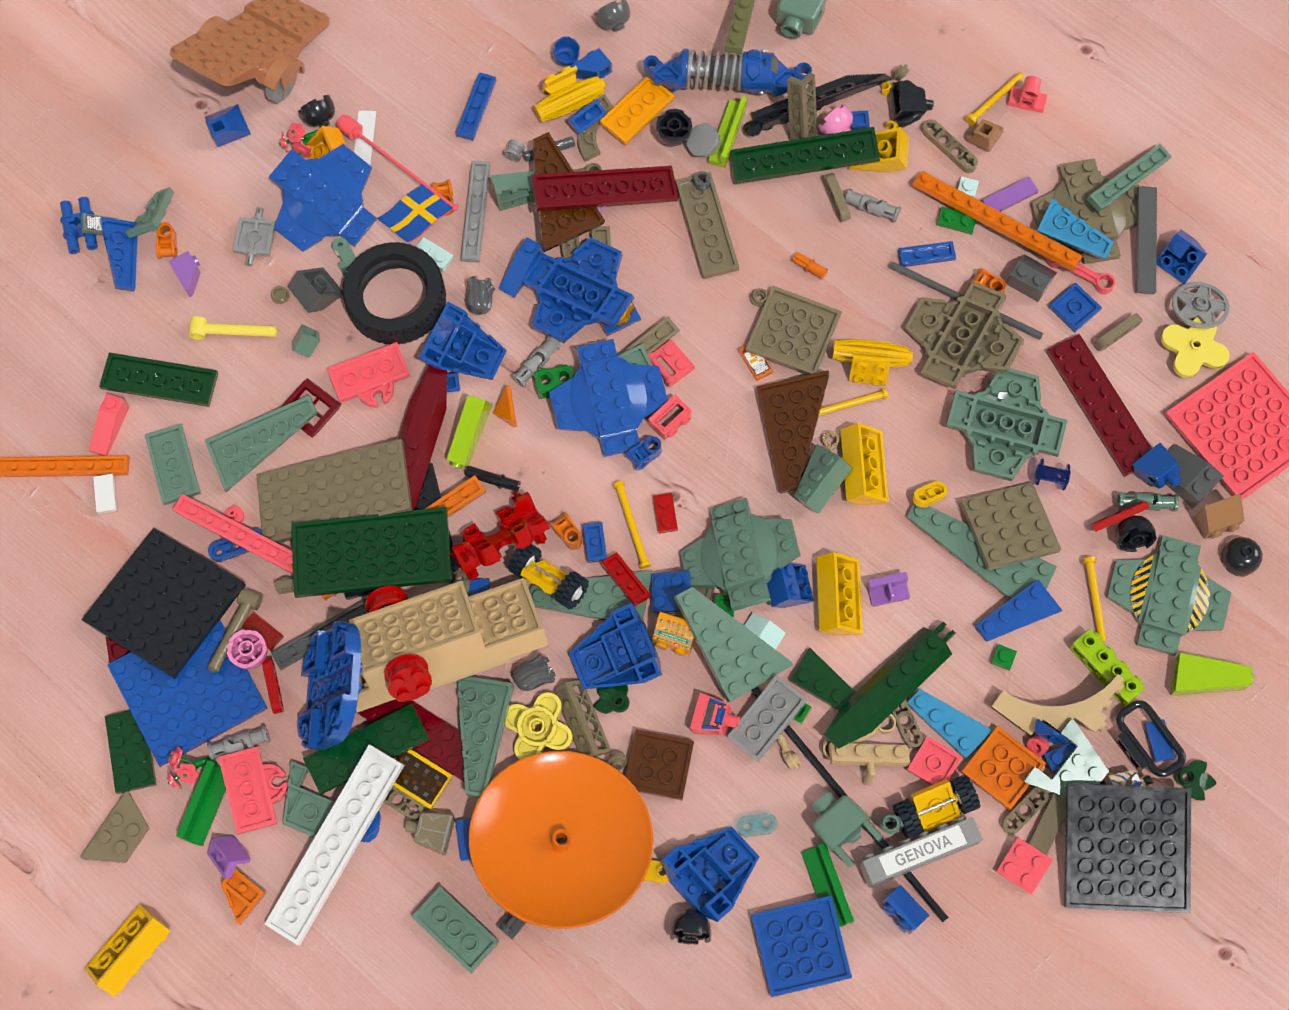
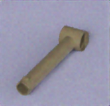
M246 588L241 590L237 600V604L240 607L207 667L210 671L218 673L227 656L229 639L241 630L251 609L255 611L259 609L263 600L262 594Z

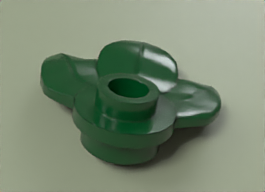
M628 686L598 688V694L601 699L593 705L594 708L604 714L612 711L617 713L625 712L630 705L629 698L627 697ZM619 700H622L621 704H616Z
M1201 760L1193 761L1188 767H1183L1176 773L1178 784L1185 788H1191V798L1198 801L1205 800L1204 790H1208L1217 784L1215 779L1205 772L1207 762ZM1183 774L1188 775V781L1183 779Z

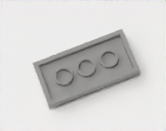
M776 675L741 718L739 727L733 728L727 738L759 763L808 699Z

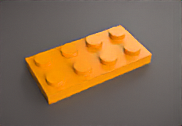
M645 77L600 120V125L626 146L675 100V96L662 85L654 84L653 80Z

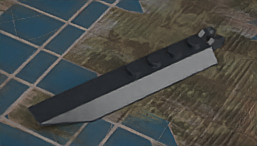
M885 73L846 75L815 87L816 111L822 109L823 106L890 81L892 78ZM788 98L751 112L753 120L744 124V131L753 137L759 135L761 130H770L777 124L789 122Z

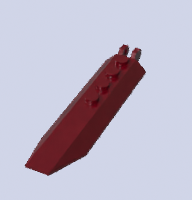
M431 365L428 366L410 400L398 439H402L404 442L412 510L416 508L447 410V370L438 369Z

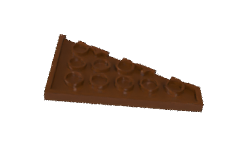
M549 132L533 139L535 174L574 172ZM597 207L539 211L542 250L545 253L603 225L605 220Z
M828 370L757 386L781 494L797 490L804 475L829 380Z

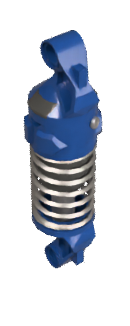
M683 49L667 64L662 63L653 55L647 56L643 62L646 77L653 80L654 84L665 85L675 92L681 88H689L691 76H694V87L696 89L698 88L699 77H702L704 89L707 88L708 77H710L713 90L716 85H720L721 90L724 87H728L731 91L733 87H737L739 91H746L749 94L758 93L764 95L765 92H770L780 96L788 92L787 79L791 76L802 80L809 73H812V67L808 63H799L795 68L789 70L778 60L774 53L756 49L749 50L748 52L744 51L740 55L736 53L733 55L730 52L722 55V52L719 50L716 56L710 50L706 62L703 49L699 53L698 62L694 49Z

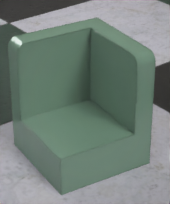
M302 324L292 340L293 351L309 358L320 342L319 331Z

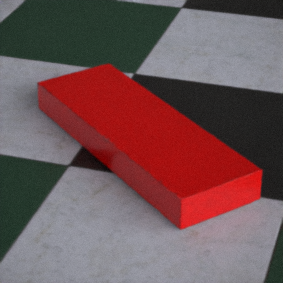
M1143 500L1100 519L1091 525L1094 531L1097 532L1149 509L1150 506L1147 501Z
M618 552L601 561L602 567L628 600L633 603L634 607L650 598L651 594Z

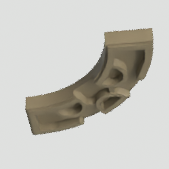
M605 94L598 98L606 113L614 108ZM601 119L578 134L579 150L585 162L601 154L596 142V133Z

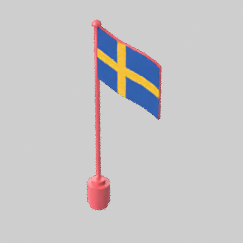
M341 115L337 119L336 126L344 135L351 140L358 139L359 137L422 184L404 196L391 210L377 218L409 243L415 240L438 219L452 210H458L457 204L451 203L362 135L363 126L349 115Z

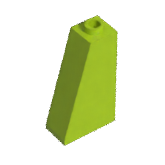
M471 395L467 396L447 460L452 462L451 466L462 469V466H469L493 405L490 402Z
M1179 653L1175 657L1171 695L1245 690L1252 685L1254 680V674L1251 673L1252 666Z

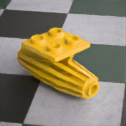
M570 66L566 67L556 76L555 74L547 76L541 92L542 94L548 92L550 95L533 106L538 120L545 122L556 119L589 104L605 92L606 84L604 80L595 76L576 82V72L578 70L576 66L572 68Z
M842 339L834 341L832 358L852 364L849 382L886 386L889 369L892 367H907L908 363H912L913 352H910L908 347L885 341Z

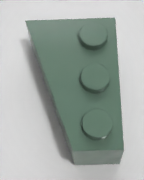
M535 171L491 175L499 211L535 202L530 179L531 175L535 174Z
M817 444L794 496L807 508L818 514L853 468L840 456Z

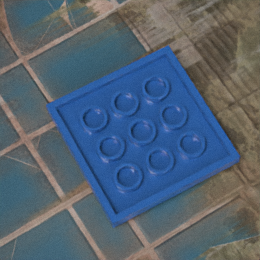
M832 896L751 914L771 997L852 978Z

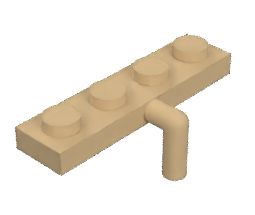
M830 743L828 746L830 765L867 766L868 772L863 779V784L866 786L871 784L876 774L875 766L908 767L910 764L908 745L849 743L839 749L833 743Z

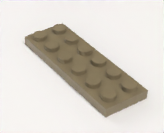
M707 172L710 175V186L705 190H699L695 187L694 176L676 180L677 190L704 279L739 271V264L711 172ZM700 178L699 183H702V181L705 183V178Z

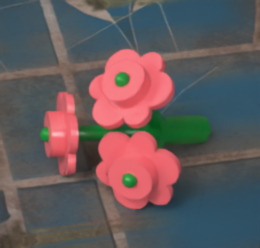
M292 123L287 131L289 140L285 139L284 132H282L283 137L280 138L279 144L282 146V149L286 148V151L289 152L287 144L293 143L292 147L296 153L303 158H306V156L310 157L311 148L307 146V143L318 130L305 134L302 124Z
M177 747L169 755V765L172 770H175L180 762L183 763L176 770L177 775L175 777L171 771L167 770L169 775L167 777L168 784H171L172 787L177 786L179 790L182 789L177 781L179 778L184 783L194 784L199 776V773L195 770L205 766L207 760L211 761L209 756L191 761L181 758L182 749Z

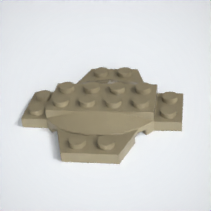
M1095 158L1059 164L1058 169L1062 182L1057 189L1031 203L1037 229L1053 198L1062 207L1069 209L1076 217L1083 219L1090 227L1095 228L1114 242L1106 261L1119 259L1121 254L1117 243L1118 238L1123 230H1128L1137 225V188L1139 185L1136 184L1098 212L1087 198L1110 180L1103 176L1101 171H1098ZM1080 250L1083 256V264L1105 261Z
M972 281L965 295L958 297L953 302H946L944 299L922 297L905 326V331L926 348V353L929 357L921 371V375L956 389L962 377L977 370L1007 373L1020 351L1024 339L1009 326L1002 323L999 311L1006 300V295Z

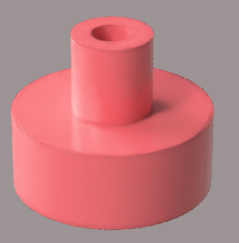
M237 506L229 507L224 513V516L239 524L244 522L245 515L241 508Z
M1039 735L1033 736L1027 742V748L1038 757L1044 755L1049 749L1047 740Z

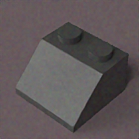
M1024 255L1011 272L1006 284L1039 302L1057 272Z
M323 267L297 271L287 286L308 313L322 311L343 296L341 288Z

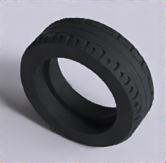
M389 242L367 249L351 263L343 280V300L353 325L367 338H371V340L378 343L390 345L397 342L400 345L418 340L434 328L446 304V289L437 263L427 252L411 244ZM407 269L420 275L425 283L426 296L421 305L412 313L396 319H385L371 314L366 308L363 299V292L367 284L376 275L386 270Z

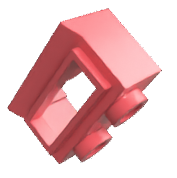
M675 394L649 418V426L663 440H666L668 437L671 438L677 433L678 428L682 424L686 425L690 421L691 409ZM678 406L682 412L664 428L659 421Z

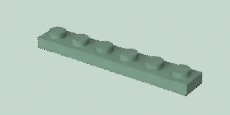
M1161 144L1157 145L1093 192L1087 200L1100 212L1169 161L1172 156Z

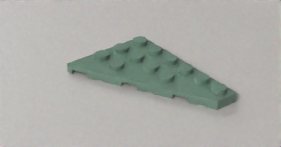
M689 587L673 596L727 702L733 701L793 665L789 659L695 588Z

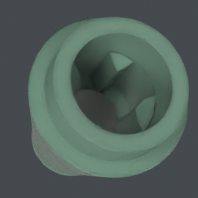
M886 814L882 817L880 826L885 833L895 834L899 831L901 822L896 815ZM886 824H892L893 828L888 829V827H886Z

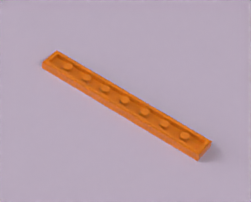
M128 455L0 457V477L129 475L130 457Z

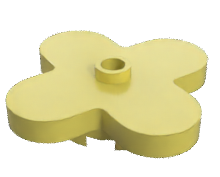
M1198 317L1193 320L1197 323H1203ZM1170 325L1165 328L1161 335V342L1165 348L1175 352L1176 358L1173 363V369L1178 376L1192 378L1198 373L1202 365L1211 369H1220L1226 365L1230 357L1228 349L1213 340L1217 332V326L1209 329L1190 326L1189 329H1186L1179 325Z
M549 692L541 694L536 699L532 708L521 704H514L509 707L505 724L510 730L519 734L514 751L520 760L542 753L544 747H549L555 751H564L572 744V731L568 726L557 721L562 711V702L557 695ZM542 725V729L537 732L536 726Z

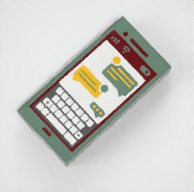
M83 213L81 215L82 233L103 235L100 218H118Z

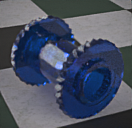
M1040 459L1035 472V484L1039 485L1040 480L1062 484L1061 489L1064 491L1070 480V464H1067L1065 469L1046 466L1044 465V459Z

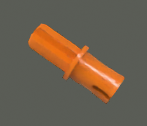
M797 252L792 259L793 262L805 268L806 272L810 271L821 279L828 272V269L816 263L815 259L811 260L800 252Z

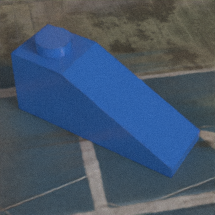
M528 237L518 249L499 290L513 298L517 296L523 287L521 281L539 254L544 253L541 244Z

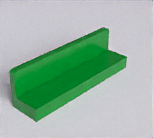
M207 760L176 834V837L199 846L204 845L226 792L221 766H218L215 762Z
M821 843L815 848L803 851L802 856L817 898L832 896L839 927L853 923V916L826 844Z

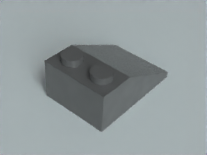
M1175 444L1169 450V453L1178 462L1180 469L1178 476L1181 477V482L1175 487L1169 483L1166 485L1194 509L1222 480L1224 475L1209 462Z

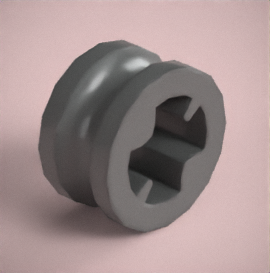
M705 171L696 173L694 176L695 187L699 190L707 189L710 186V175ZM705 178V183L703 181L699 183V179Z

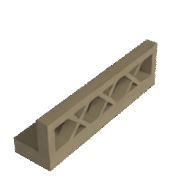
M809 73L802 80L791 76L787 79L790 140L817 136L815 74Z
M580 680L565 682L555 689L554 693L562 702V713L568 727L572 731L573 740L578 752L591 757L610 753L611 748L587 690L583 689ZM574 686H578L580 695L575 693ZM581 704H583L584 706H586V708H587V710H588L587 713H585V712L582 710ZM589 722L594 725L595 731L590 729ZM596 740L601 743L603 749H598Z

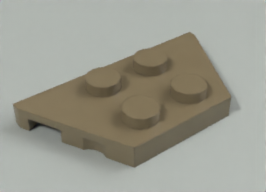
M125 791L81 855L82 859L127 863L150 829L132 799L131 793Z

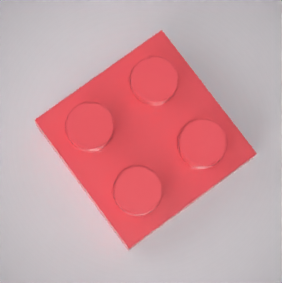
M927 736L907 771L929 785H934L945 779H950L962 756Z
M1017 837L996 872L1032 894L1053 859Z

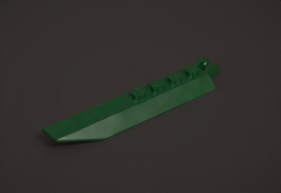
M942 622L934 631L923 627L842 705L824 735L839 749L872 733L952 655L947 643L956 634L954 630L948 632L942 640L938 634L946 628L947 624L945 622Z

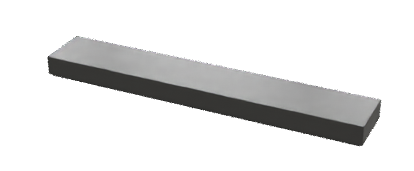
M472 161L461 261L480 262L490 162Z

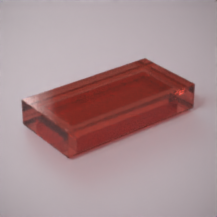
M254 612L242 626L243 630L257 631L262 635L267 644V649L270 651L284 637Z

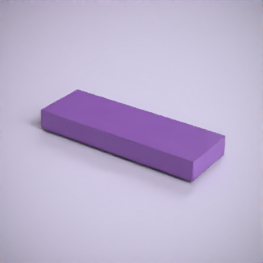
M1028 176L982 199V202L1001 212L1037 194L1039 190Z

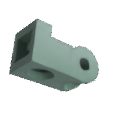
M337 238L333 241L332 246L335 255L342 261L338 264L343 276H345L356 257L348 241L345 238Z

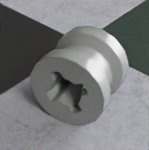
M509 140L508 148L504 150L503 155L513 162H519L521 159L520 154L524 152L525 146L519 141Z

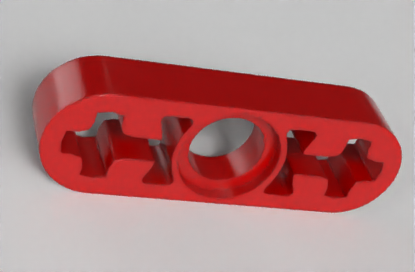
M268 658L262 662L272 712L273 714L284 712V706L273 658Z

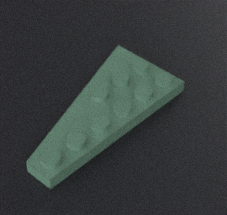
M653 570L634 573L649 592ZM610 576L588 578L589 587L587 592L584 593V598L580 599L581 602L577 603V606L573 607V609H567L555 601V593H545L537 585H532L530 588L535 608L604 621L613 611L631 602ZM647 600L635 606L642 619L644 618Z

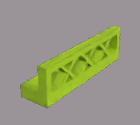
M742 95L740 102L730 99L718 132L721 144L718 150L709 157L708 164L726 168L747 108V96Z

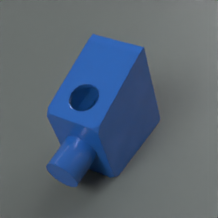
M1160 442L1132 465L1138 478L1158 489L1163 488L1167 483L1175 487L1181 482V477L1178 476L1180 473L1178 462Z

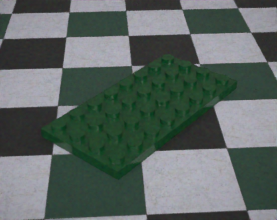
M447 507L412 510L381 516L374 514L292 523L295 598L376 590L384 586L406 587L452 582Z

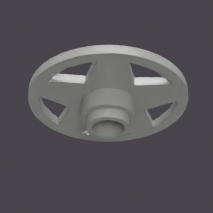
M1192 282L1181 286L1175 292L1172 308L1176 316L1185 324L1195 328L1209 329L1225 321L1229 313V302L1224 293L1215 286L1202 282ZM1199 287L1196 293L1185 291L1189 288ZM1211 291L1217 294L1221 300L1211 298ZM1177 298L1186 305L1181 311H1179L1177 306ZM1224 311L1223 316L1215 321L1214 313ZM1198 317L1203 323H1197L1189 319Z

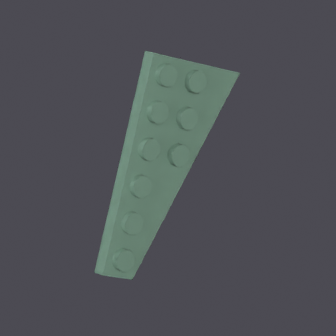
M310 395L205 440L225 492H228L318 414Z
M469 676L457 680L465 793L468 797L480 798L492 779L514 684Z

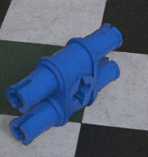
M80 197L78 199L80 213L73 214L70 201L60 202L62 213L60 223L63 226V237L67 241L70 254L80 252L77 238L84 236L88 250L98 248L96 235L82 233L81 215L83 213L95 215L91 211L88 197Z

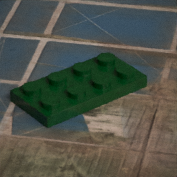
M131 711L105 716L115 793L120 794L125 793V791L129 792L156 786L152 752Z

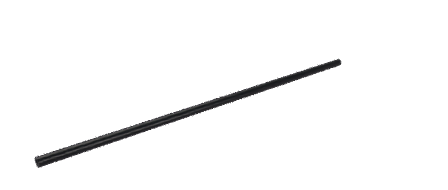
M758 686L751 689L756 698L762 693ZM788 725L784 732L839 798L844 795L848 796L791 726ZM864 826L865 830L870 834V836L875 840V842L880 846L882 850L889 847L888 843L884 839H882L880 842L877 841L876 838ZM911 871L903 874L942 923L949 918Z

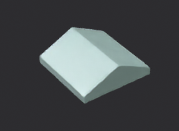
M754 613L751 614L744 625L775 650L786 634L770 620Z

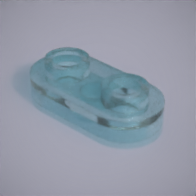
M770 813L743 816L737 822V831L743 837L768 835L773 833L777 827V820ZM768 821L770 822L771 826L765 828L763 826V822ZM749 824L750 830H744L743 825Z

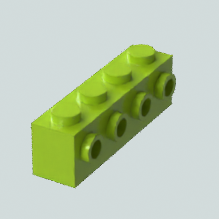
M1089 629L1069 647L1104 687L1117 674L1124 678L1122 683L1125 686L1119 694H1113L1123 707L1145 689L1143 681L1129 671L1128 665L1115 656L1114 650L1102 642V638L1097 632Z

